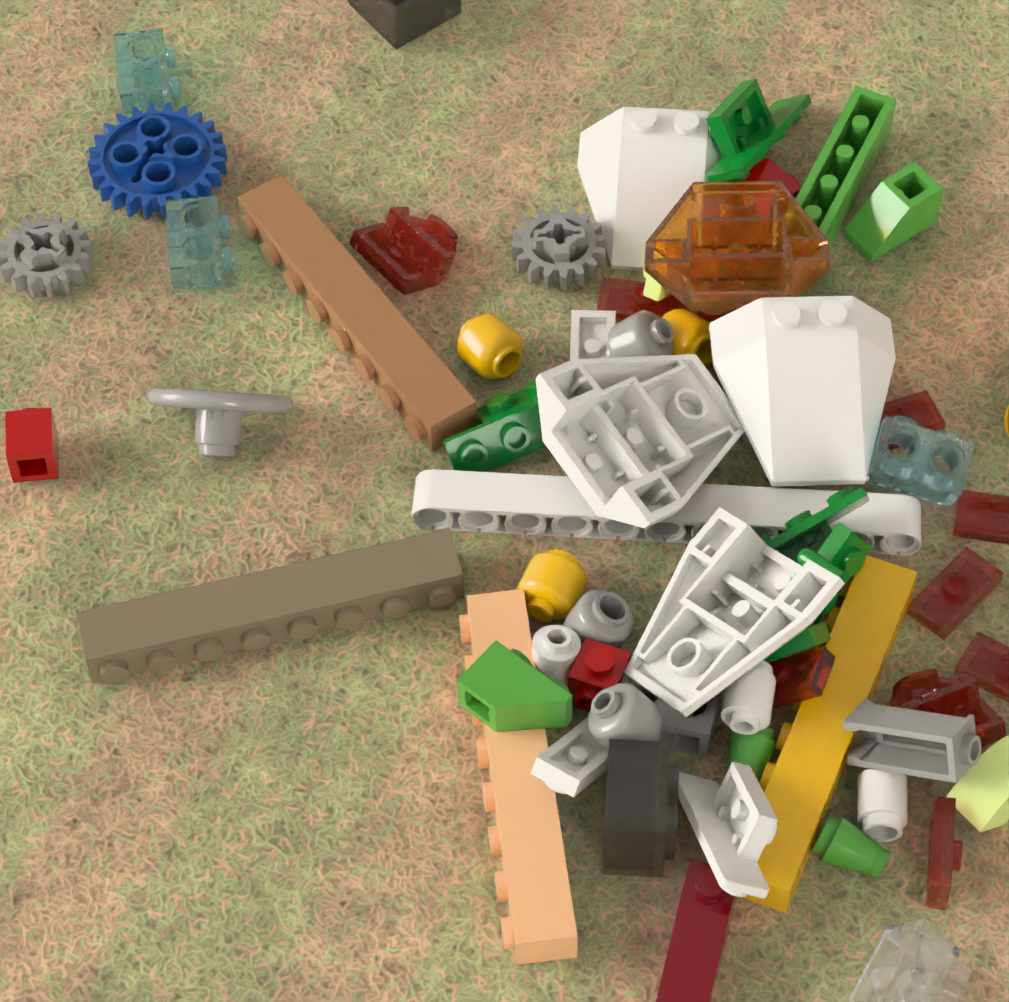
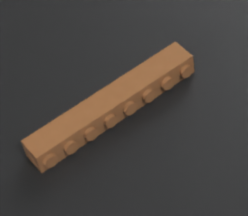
M282 174L238 196L240 215L237 217V223L243 235L248 240L254 238L258 242L266 263L270 267L278 266L283 272V279L290 292L294 295L300 293L303 296L312 318L318 324L324 322L328 326L336 347L341 352L348 350L354 358V363L360 376L367 382L373 380L379 388V394L385 406L390 411L398 410L404 418V424L408 433L415 441L422 439L433 452L444 446L443 442L446 438L477 426L476 400Z

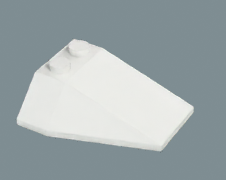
M623 106L581 132L578 171L595 222L601 223L602 235H606V255L612 270L644 271L647 260L655 252L657 239L660 236L684 234L716 241L734 205L735 184L726 185L725 181L709 184L705 175L722 158L716 142L713 141L709 133V125L706 120L711 114L709 111Z
M854 296L764 297L711 322L709 332L713 368L771 486L865 484L896 359L890 318Z
M696 354L572 359L539 373L536 377L544 444L597 516L647 528L678 513L744 433V429L729 398Z
M719 507L688 544L624 673L634 682L687 717L804 631L845 583L840 577L811 560H808L804 566H801L767 546L749 524Z

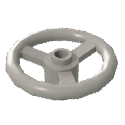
M161 387L151 388L147 392V400L152 405L191 408L196 415L194 442L199 443L198 454L235 456L236 445H240L242 419L248 412L285 414L293 408V401L285 395Z

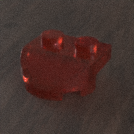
M392 207L389 209L385 222L353 230L349 245L403 295L439 285L449 274L456 257V245L458 242L456 232L449 224L434 214H429L425 220L409 215V207Z
M936 669L912 673L894 684L893 696L889 703L886 702V706L967 718L969 714L974 715L976 735L980 737L981 748L1006 737L1005 721L980 697L978 680L964 672H959L958 679L939 677Z

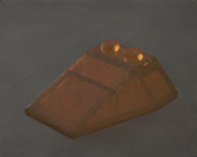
M782 181L693 182L646 241L644 266L646 273L690 311H702L706 314L717 315L726 311H735L759 298L799 297L829 270V241Z

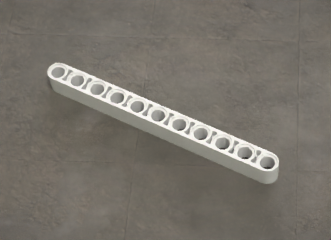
M431 469L420 472L416 477L411 519L416 526L422 529H431V526H435L434 530L450 529V531L477 532V529L481 528V532L524 535V531H527V535L570 537V533H574L573 537L616 540V537L620 536V540L663 542V538H666L668 543L689 544L720 507L749 524L759 537L768 534L773 539L787 530L785 523L796 515L810 510L811 514L814 515L828 507L829 505L826 500L838 491L701 484L678 513L650 527L641 528L597 516L568 476ZM867 493L869 502L829 524L832 531L840 522L872 547L868 554L897 555V551H900V555L909 556L918 552L922 546L921 504L916 498L908 495Z

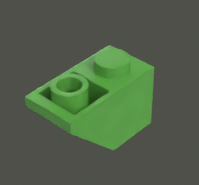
M913 162L881 181L845 227L843 236L872 262L937 223L943 188L916 162Z
M497 640L457 679L458 704L495 732L566 727L572 721V694L567 686L554 676H545L532 666L530 660L522 652L516 649L509 650Z

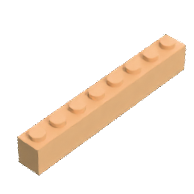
M524 589L466 595L467 614L459 615L461 642L462 644L471 643L473 655L464 656L465 670L496 640L509 650L516 649L522 652L530 660L532 666L536 668L531 653L532 640ZM472 715L473 726L483 725L484 739L476 740L479 769L489 768L491 781L482 783L485 813L495 812L497 826L488 827L491 856H501L503 871L494 872L498 902H508L510 916L501 918L504 949L514 948L516 965L577 958L578 935L556 794L543 780L530 774L536 757L548 748L546 730L543 728L495 732Z

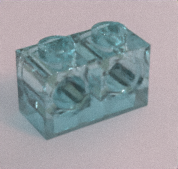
M163 28L113 34L123 115L127 118L133 117L132 107L138 108L141 113H146L149 103L154 104L156 111H162L166 103H171L172 112H174L173 100L181 99L178 75L169 74V70L177 69L174 44H165Z
M208 196L165 201L169 268L174 294L226 289L225 273L233 272L231 246H223L222 239H229L231 235L228 212L220 213L218 197Z
M886 416L879 425L866 482L938 505L951 507L962 495L975 444L962 440V436L953 431L937 430L935 432L920 427L915 420L909 417ZM893 443L901 446L906 453V458L901 459L893 456L888 449V444ZM937 457L946 461L949 465L950 473L939 471L934 466L932 458Z

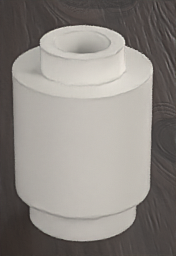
M548 625L542 627L534 634L531 653L536 669L547 677L554 676L558 678L568 688V675L580 652L581 641L577 633L566 626Z
M764 660L725 688L721 719L736 733L752 735L767 728L770 724L776 678L772 674V666Z
M868 768L857 777V823L862 828V831L876 842L894 841L903 834V828L908 823L907 777L905 774Z

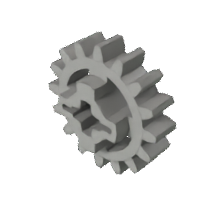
M552 205L550 214H545L539 208L536 209L535 220L523 217L521 219L522 229H515L513 232L512 258L517 260L518 273L528 271V282L531 284L538 279L544 280L545 290H548L553 283H559L561 290L567 291L568 282L572 281L579 287L584 286V276L595 279L598 274V266L605 265L607 238L606 235H602L601 223L590 224L591 214L588 212L580 217L576 216L574 206H570L566 213H561L557 205Z
M38 213L37 221L32 223L24 217L21 219L22 228L17 229L9 226L7 228L9 239H0V270L5 283L12 282L14 291L17 293L28 288L30 298H35L39 291H45L48 298H53L54 289L58 288L67 294L70 292L69 283L71 281L82 284L84 282L82 272L92 270L91 258L94 257V253L86 228L78 229L77 221L74 218L63 223L61 213H56L52 220H46L43 213ZM72 247L73 253L70 256L69 249ZM19 255L21 256L22 260L20 263L17 262Z

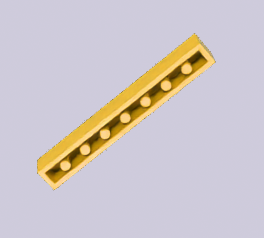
M867 555L863 567L858 573L851 576L841 590L840 596L845 597L841 608L834 606L831 609L826 622L831 640L827 641L825 646L819 644L815 647L808 667V671L814 673L809 685L803 682L800 683L792 705V710L797 711V715L793 724L784 722L776 743V750L781 751L776 764L768 761L760 780V786L765 791L764 794L778 819L775 836L770 844L765 845L757 861L770 890L765 899L746 895L743 898L787 913L847 763V755L851 752L859 730L857 732L843 730V720L864 699L872 700L912 600L918 572Z

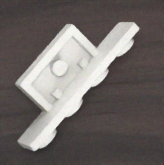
M732 761L721 786L709 779L675 771L670 781L719 886L727 893L737 897L751 895L765 899L770 888L757 861L765 845L770 844L773 840L778 819L751 767Z

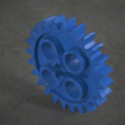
M149 103L146 113H141L138 108L132 107L133 117L127 118L119 113L116 115L117 126L105 123L103 125L105 135L96 134L94 136L95 147H90L88 150L90 156L88 167L94 190H99L103 202L111 200L113 210L116 211L126 205L128 217H132L138 210H143L145 220H149L153 211H159L160 216L165 220L167 219L168 211L171 209H175L180 216L184 215V205L186 204L198 209L200 208L198 197L202 196L211 199L213 197L212 187H221V175L227 173V153L221 131L215 132L212 120L203 122V115L200 111L189 117L188 108L185 105L177 113L172 112L171 103H166L162 111H156L154 104Z

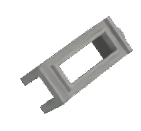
M864 699L843 720V730L855 732L863 730L865 737L847 755V765L957 783L972 766L976 765L980 758L981 740L976 735L974 715L969 714L967 718L878 705L868 699Z

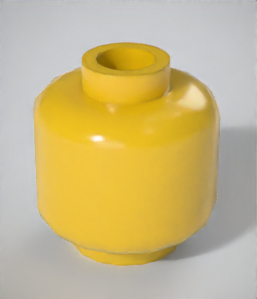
M683 308L673 309L661 317L673 329L672 355L696 354L705 367L712 362L710 322Z
M482 314L468 320L462 326L457 342L458 356L482 378L486 380L505 378L515 372L522 361L523 341L521 335L496 314Z
M554 549L549 552L536 554L530 560L518 584V589H524L527 613L532 618L541 622L563 620L581 598L586 588L587 578L580 561L575 556L563 550Z

